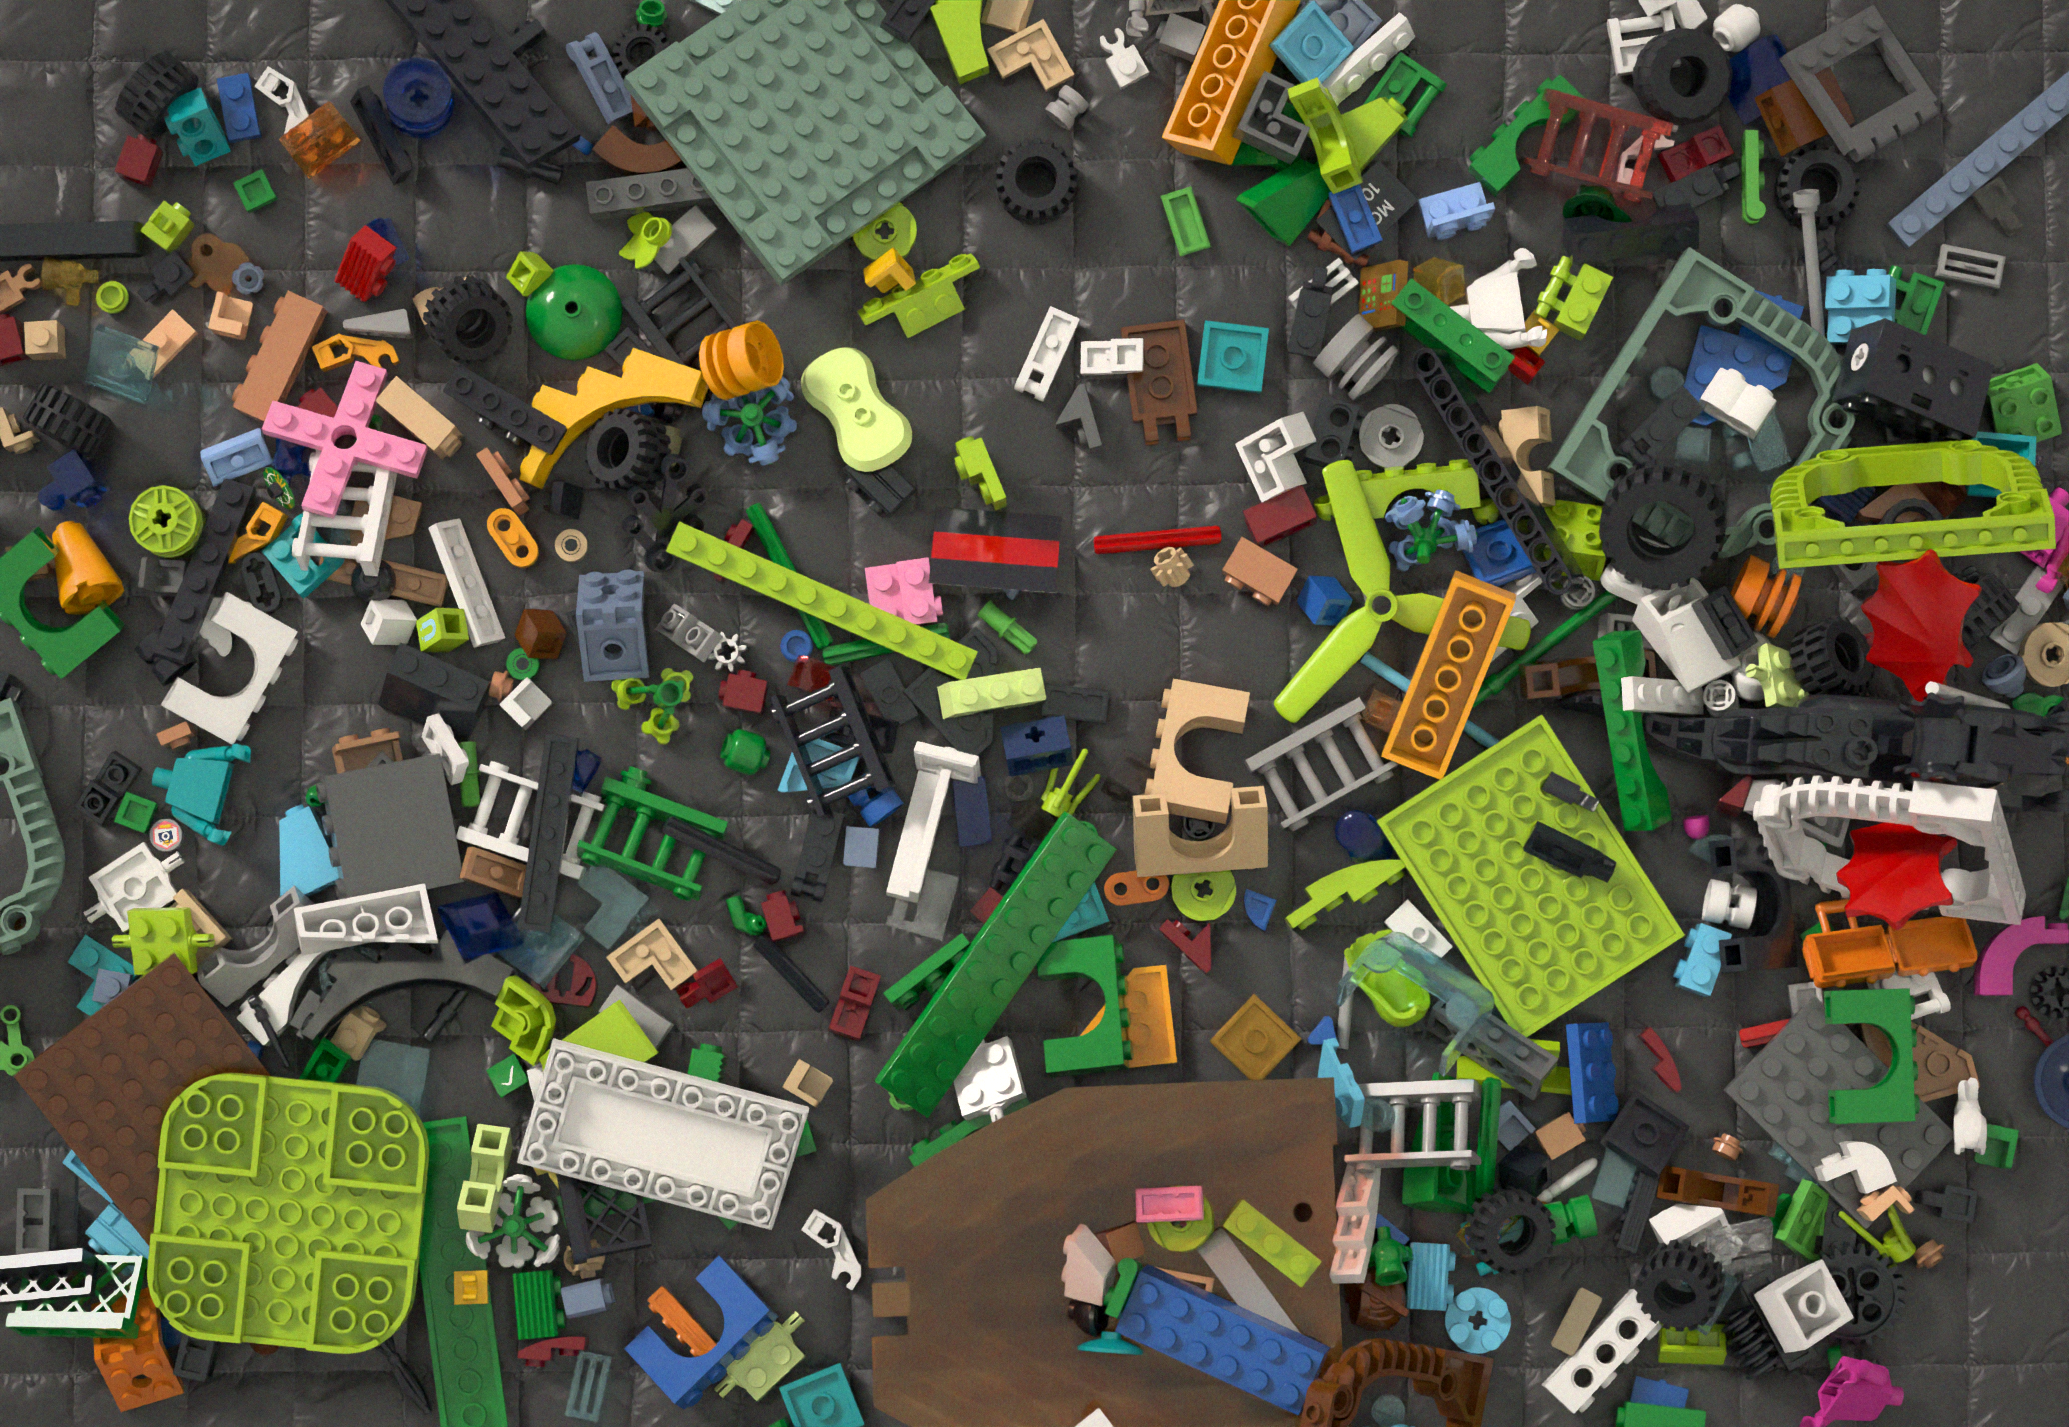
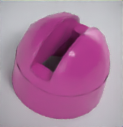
M1698 815L1683 818V827L1686 834L1692 839L1699 840L1704 838L1709 832V816Z

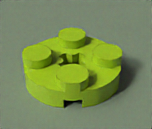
M898 203L854 234L853 239L861 255L872 262L893 247L905 258L909 255L916 242L917 226L912 213L902 203ZM882 223H888V227L894 229V233L888 235V239H882L881 235L875 233L876 229L882 227Z
M1230 870L1174 874L1171 883L1172 900L1178 910L1187 918L1200 922L1212 921L1225 914L1232 906L1236 896L1235 879ZM1204 880H1208L1210 882L1209 888L1213 890L1212 895L1205 894L1203 898L1198 897V890L1194 888L1196 882L1202 884Z
M1174 1185V1186H1170V1187H1183V1186H1182V1185ZM1203 1194L1204 1220L1186 1221L1187 1225L1183 1228L1179 1224L1174 1226L1173 1222L1147 1223L1152 1238L1157 1244L1173 1252L1185 1253L1201 1247L1209 1236L1212 1235L1215 1227L1214 1210L1208 1198Z

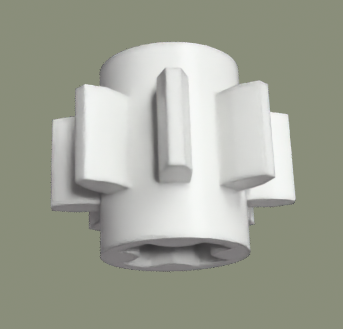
M721 632L720 634L723 637L714 648V653L708 656V659L713 660L717 658L718 662L715 668L717 671L721 670L724 665L728 666V669L733 673L734 664L737 662L740 664L746 663L740 657V652L746 651L747 646H737L736 643L739 639L737 634L732 639H726L725 634ZM724 645H729L731 649H736V652L731 653L730 660H726L724 656H719V653L723 652Z

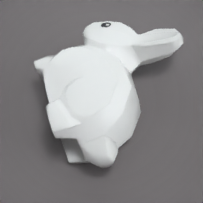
M1972 1077L1968 1081L1962 1080L1958 1084V1100L1954 1108L1955 1115L1953 1121L1954 1152L1958 1155L1964 1152L1965 1148L1974 1149V1152L1984 1155L1986 1150L1987 1123L1985 1117L1981 1114L1978 1103V1081Z

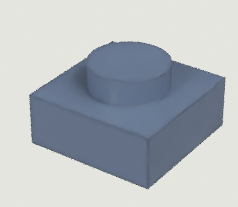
M98 968L92 1001L108 1003L131 985L133 975Z

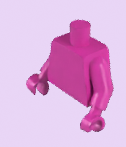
M2059 487L2055 488L2049 495L2055 516L2056 549L2019 551L2042 568H2048L2046 575L2035 585L2038 590L2044 593H2050L2054 590L2059 580L2056 576L2058 573L2061 574L2069 555V510L2064 508L2069 503V494Z
M1842 1356L1818 1390L1821 1410L1815 1414L1814 1418L1811 1416L1803 1417L1799 1427H1826L1834 1420H1875L1886 1405L1900 1406L1904 1398L1902 1387L1891 1385L1889 1371L1886 1367L1873 1364L1867 1360Z

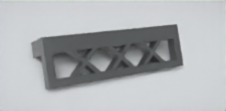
M1452 987L1432 1007L1426 1027L1427 1030L1533 1101L1539 1096L1544 1080L1557 1065V1057ZM1438 1021L1446 1025L1448 1029L1439 1024ZM1522 1077H1524L1525 1079H1527L1528 1081H1530L1531 1083H1533V1085H1531V1084H1529L1528 1082H1526L1525 1080H1523Z

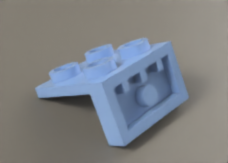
M1480 182L1421 198L1417 201L1428 238L1437 236V240L1453 237L1456 235V230L1468 228V231H1475L1486 227V222L1490 221L1496 209L1494 202L1486 203Z

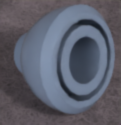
M2006 654L1994 659L1984 669L1981 677L1982 682L1991 691L1998 694H2006L2009 698L2020 695L2024 690L2023 683L2026 677V666L2023 658L2016 654Z

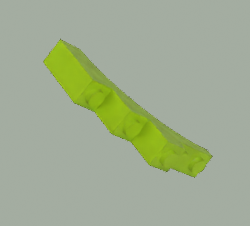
M936 0L935 5L930 7L932 19L959 84L989 73V64L983 48L980 28L983 0Z

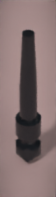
M260 996L250 997L248 1004L251 1009L255 1010L254 1016L257 1022L261 1023L284 1067L290 1066L277 1034L268 1019L270 1016L266 1008L263 1009L262 1007L263 1002Z

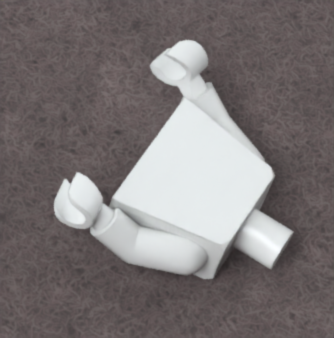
M1520 248L1514 252L1515 259L1513 261L1508 260L1496 270L1480 277L1466 288L1467 304L1450 307L1507 350L1527 345L1541 347L1546 343L1547 329L1542 331L1543 326H1536L1525 332L1517 274L1519 269L1533 268L1537 263L1532 253L1527 249Z

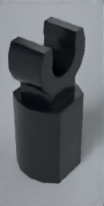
M1550 771L1541 789L1570 805L1574 802L1591 812L1595 811L1600 802L1597 798L1581 791V786Z

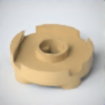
M2040 623L2029 630L2024 636L2018 655L2023 658L2025 663L2026 676L2034 683L2048 687L2069 683V625L2064 623ZM2055 646L2057 648L2055 654L2059 658L2057 661L2051 660L2048 662L2046 651Z

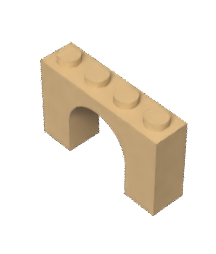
M1173 678L1171 689H1164L1161 708L1167 709L1166 718H1159L1156 738H1161L1160 749L1153 748L1150 768L1156 769L1154 780L1147 778L1144 795L1165 793L1169 814L1226 824L1233 783L1199 777L1189 773L1178 762L1174 747L1182 735L1196 728H1213L1243 734L1250 693Z
M1264 786L1231 788V820L1228 826L1216 837L1204 841L1184 840L1171 832L1169 829V813L1165 793L1133 796L1134 857L1137 877L1268 867V806Z

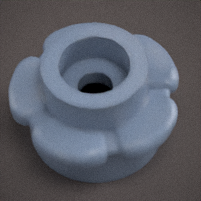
M246 262L240 264L239 269L233 272L232 281L237 285V290L240 293H256L263 287L262 279L264 278V273L259 266H253L252 263ZM247 275L251 276L252 278L249 282L245 280V277Z

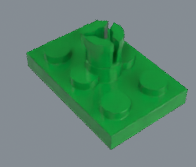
M961 933L886 990L884 995L897 1011L902 1007L904 1010L913 1007L921 999L919 994L925 990L931 996H934L947 978V973L955 967L969 947V941Z

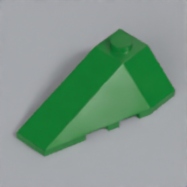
M1435 1072L1431 1081L1456 1080V1078L1441 1072ZM1452 1101L1440 1102V1106H1437L1435 1151H1454L1455 1104H1452ZM1423 1110L1410 1152H1422ZM1469 1140L1467 1142V1150H1471ZM1450 1166L1405 1167L1402 1204L1428 1212L1473 1214L1475 1209L1471 1206L1475 1202V1172L1469 1171V1169L1455 1170L1451 1169Z

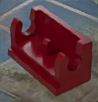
M1302 485L1243 511L1245 523L1254 543L1261 548L1317 523L1316 513Z

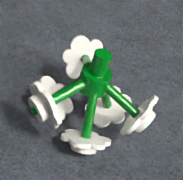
M516 1174L513 1177H508L507 1180L502 1182V1185L508 1187L509 1191L516 1192V1197L513 1204L508 1193L501 1195L495 1224L497 1223V1225L502 1227L494 1230L493 1233L487 1234L468 1230L469 1232L466 1233L467 1247L475 1256L486 1259L488 1257L487 1253L490 1252L488 1241L506 1234L502 1244L496 1246V1253L499 1255L501 1266L511 1267L514 1265L516 1268H521L524 1266L525 1261L531 1260L534 1250L528 1246V1241L540 1249L536 1255L537 1258L534 1265L539 1267L542 1263H550L556 1258L560 1250L558 1242L560 1236L558 1234L554 1237L550 1236L543 1243L526 1231V1225L529 1224L534 1232L543 1231L544 1233H550L553 1230V1225L558 1224L560 1220L559 1213L554 1210V1203L551 1200L544 1201L542 1197L538 1196L531 1200V1207L526 1210L527 1217L523 1218L520 1216L523 1192L532 1194L534 1191H540L541 1186L533 1183L532 1178L527 1175Z

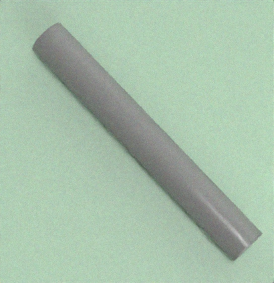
M1345 956L1336 1037L1339 1043L1338 1049L1349 1048L1355 981Z

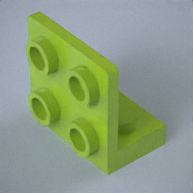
M1555 499V506L1544 507L1545 512L1579 565L1583 575L1590 580L1600 581L1606 560L1602 550L1603 540H1600L1599 537L1603 506ZM1548 544L1544 548V556L1547 560L1551 557V548ZM1563 572L1561 576H1567V574Z

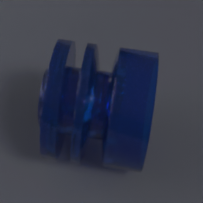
M412 57L400 61L390 69L384 80L383 96L392 124L401 133L411 138L426 139L438 135L449 125L454 115V98L447 74L437 63L426 58ZM417 99H423V107H417Z

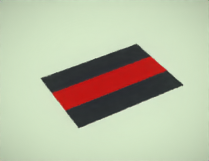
M936 507L929 583L1055 593L1062 516Z

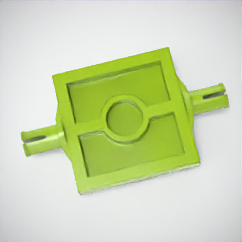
M190 907L130 909L127 911L129 935L115 934L112 937V942H115L112 944L114 948H131L135 975L146 974L173 952L191 974L198 972L196 960L198 947H213L215 944V940H211L215 938L212 933H196L192 924Z

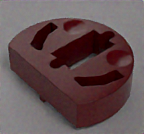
M557 953L545 958L536 967L531 978V986L542 993L552 1004L590 1008L597 995L598 984L593 969L585 960L574 954ZM570 956V962L574 963L571 991H566L565 995L561 997V991L557 990L560 962H565L566 958ZM539 973H543V980L549 992H543L539 984ZM588 978L592 979L590 987L584 995L577 996L586 987Z

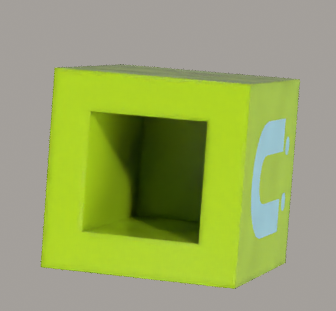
M435 608L416 621L421 652L449 653L469 640L464 609Z

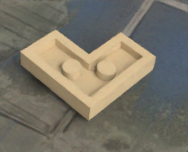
M1044 19L987 49L1002 80L1029 65L1032 66L1046 92L1074 78L1072 69Z
M657 919L606 957L625 984L653 965L672 991L698 971L660 919Z

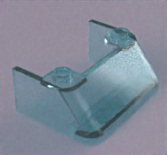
M1397 931L1388 933L1371 942L1340 980L1336 1004L1341 1007L1369 970L1375 973H1386L1394 968L1447 1004L1445 1015L1448 1022L1460 1030L1442 1053L1439 1074L1445 1076L1492 1014L1495 1003L1494 996L1489 989L1405 933Z

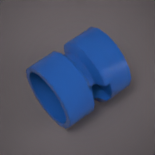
M870 786L848 796L854 806H861L860 814L870 828L885 820L904 804L894 789L888 792H877L876 788L873 789ZM873 790L877 796L870 800L868 793Z

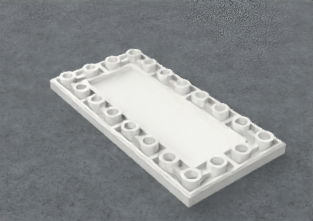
M553 1038L517 1163L772 1230L808 1116L809 1107Z

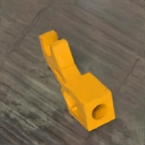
M339 333L312 346L320 368L324 373L352 363L355 356L365 358L372 366L382 368L380 360L383 356L391 357L394 365L401 363L395 348L384 340L376 341L341 335ZM343 343L348 349V353L335 358L332 347L342 345Z
M262 502L246 526L247 534L237 539L228 564H235L237 560L272 543L279 536L288 515L270 504ZM263 521L271 525L269 531L265 534L266 536L258 535L256 532L260 529Z

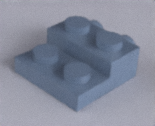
M1314 0L1354 46L1352 52L1345 59L1355 52L1382 22V19L1362 0ZM1301 2V3L1299 4V6H1298V8H1297V11H1296L1294 17H1295V16L1302 10V8L1306 5L1305 2Z

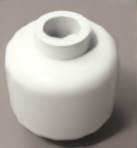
M1739 4L1729 7L1713 23V37L1724 50L1731 52L1744 50L1758 38L1761 32L1757 12L1750 7Z

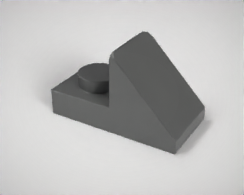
M1083 383L1075 389L1057 420L1055 428L1060 429L1081 423V427L1076 428L1081 447L1087 445L1089 453L1102 450V443L1085 384Z

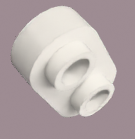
M1611 563L1607 565L1600 577L1601 584L1608 592L1637 605L1641 598L1661 589V585L1652 584L1651 589L1642 587L1643 581L1638 579L1631 583L1624 578L1625 571L1622 569L1616 572Z

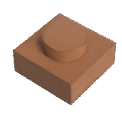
M187 721L156 734L161 746L165 748L171 747L173 751L191 744L189 739L197 736L193 724Z

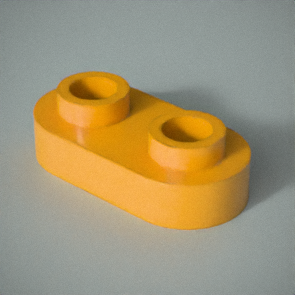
M500 508L493 511L488 517L487 529L511 564L518 568L532 566L538 559L539 548L521 520L510 509ZM504 520L509 521L510 528L507 531H500L499 524ZM520 547H527L529 550L528 555L524 558H520L517 555Z

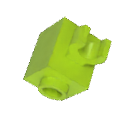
M164 200L149 217L141 232L170 254L173 250L178 249L195 227V224L189 219L191 213L182 205L175 202L171 206Z

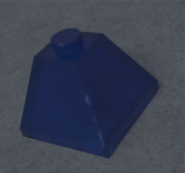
M498 892L440 905L437 908L463 959L520 946L524 943Z

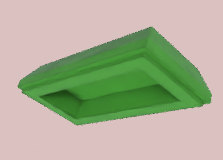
M1192 187L1162 195L1161 199L1180 257L1210 248V242Z

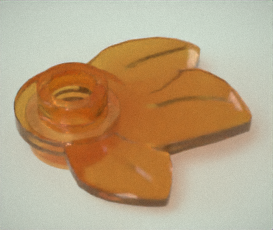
M201 234L193 241L191 246L193 257L188 264L198 276L190 284L193 288H196L207 282L214 291L223 292L227 295L231 292L233 286V271L238 270L239 265L242 263H250L249 258L237 244L222 243L221 239L214 234ZM204 244L212 247V255L207 256L203 254L202 246Z

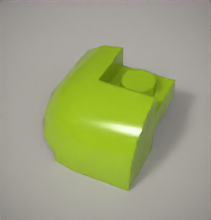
M517 975L509 976L505 979L495 1002L499 1009L491 1027L511 1040L510 1050L532 1066H535L539 1063L538 1059L545 1054L554 1034L555 1012L552 1004L542 993Z

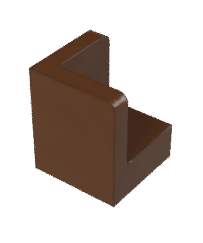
M524 609L515 632V637L527 657L541 659H557L567 635L554 611L540 609Z

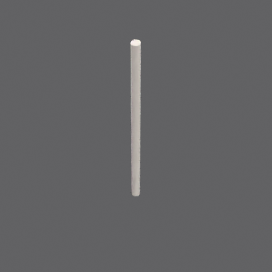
M1929 682L1925 687L1927 693H1935L1939 698L1945 700L1964 696V704L2010 709L2007 704L1940 683Z

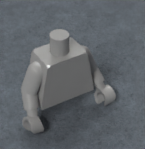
M1129 0V12L1132 13V17H1129L1126 23L1127 34L1143 37L1140 31L1147 32L1149 30L1148 23L1143 18V14L1144 16L1198 11L1199 7L1202 8L1204 13L1203 25L1207 26V30L1216 10L1212 6L1214 1Z

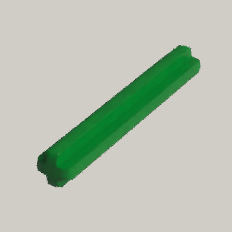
M944 622L923 627L950 639L948 625ZM867 639L825 647L822 653L826 666H832L894 653V651Z
M1487 1077L1482 1082L1477 1155L1481 1157V1165H1476L1474 1194L1477 1198H1481V1195L1485 1192L1492 1195L1495 1180L1502 1083L1500 1079Z

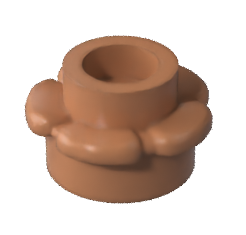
M495 671L492 677L489 696L498 698V702H502L503 696L507 697L512 692L514 679L509 678L508 671L504 673Z
M1722 1134L1721 1138L1714 1137L1713 1139L1715 1144L1712 1152L1727 1160L1736 1161L1739 1153L1743 1154L1744 1152L1739 1147L1741 1141L1735 1137Z

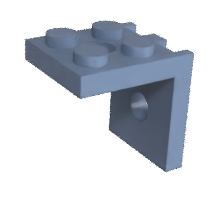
M622 570L618 573L603 574L601 572H590L586 575H579L576 621L584 682L649 678V663L643 620L644 571ZM609 644H617L622 650L619 653L613 654L607 652L605 647Z

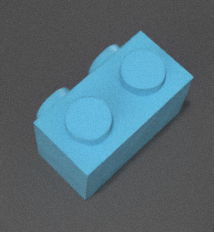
M1703 923L1697 924L1695 929L1690 928L1684 942V946L1688 947L1684 960H1678L1673 977L1677 978L1675 986L1703 997L1711 996L1721 968L1719 940L1731 939L1732 934Z

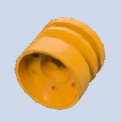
M756 320L734 327L732 330L728 329L705 336L700 345L699 361L704 380L709 389L720 399L726 401L749 394L751 391L755 392L778 385L782 379L784 363L780 344L773 331L761 321Z

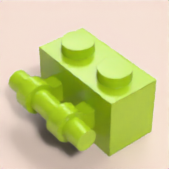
M1562 256L1558 265L1553 266L1549 274L1552 278L1545 292L1540 293L1537 299L1539 304L1534 314L1546 319L1550 309L1559 313L1553 325L1559 331L1581 341L1613 277L1585 263L1576 277L1569 272L1572 266L1571 260L1566 256ZM1562 284L1571 287L1564 302L1556 298Z

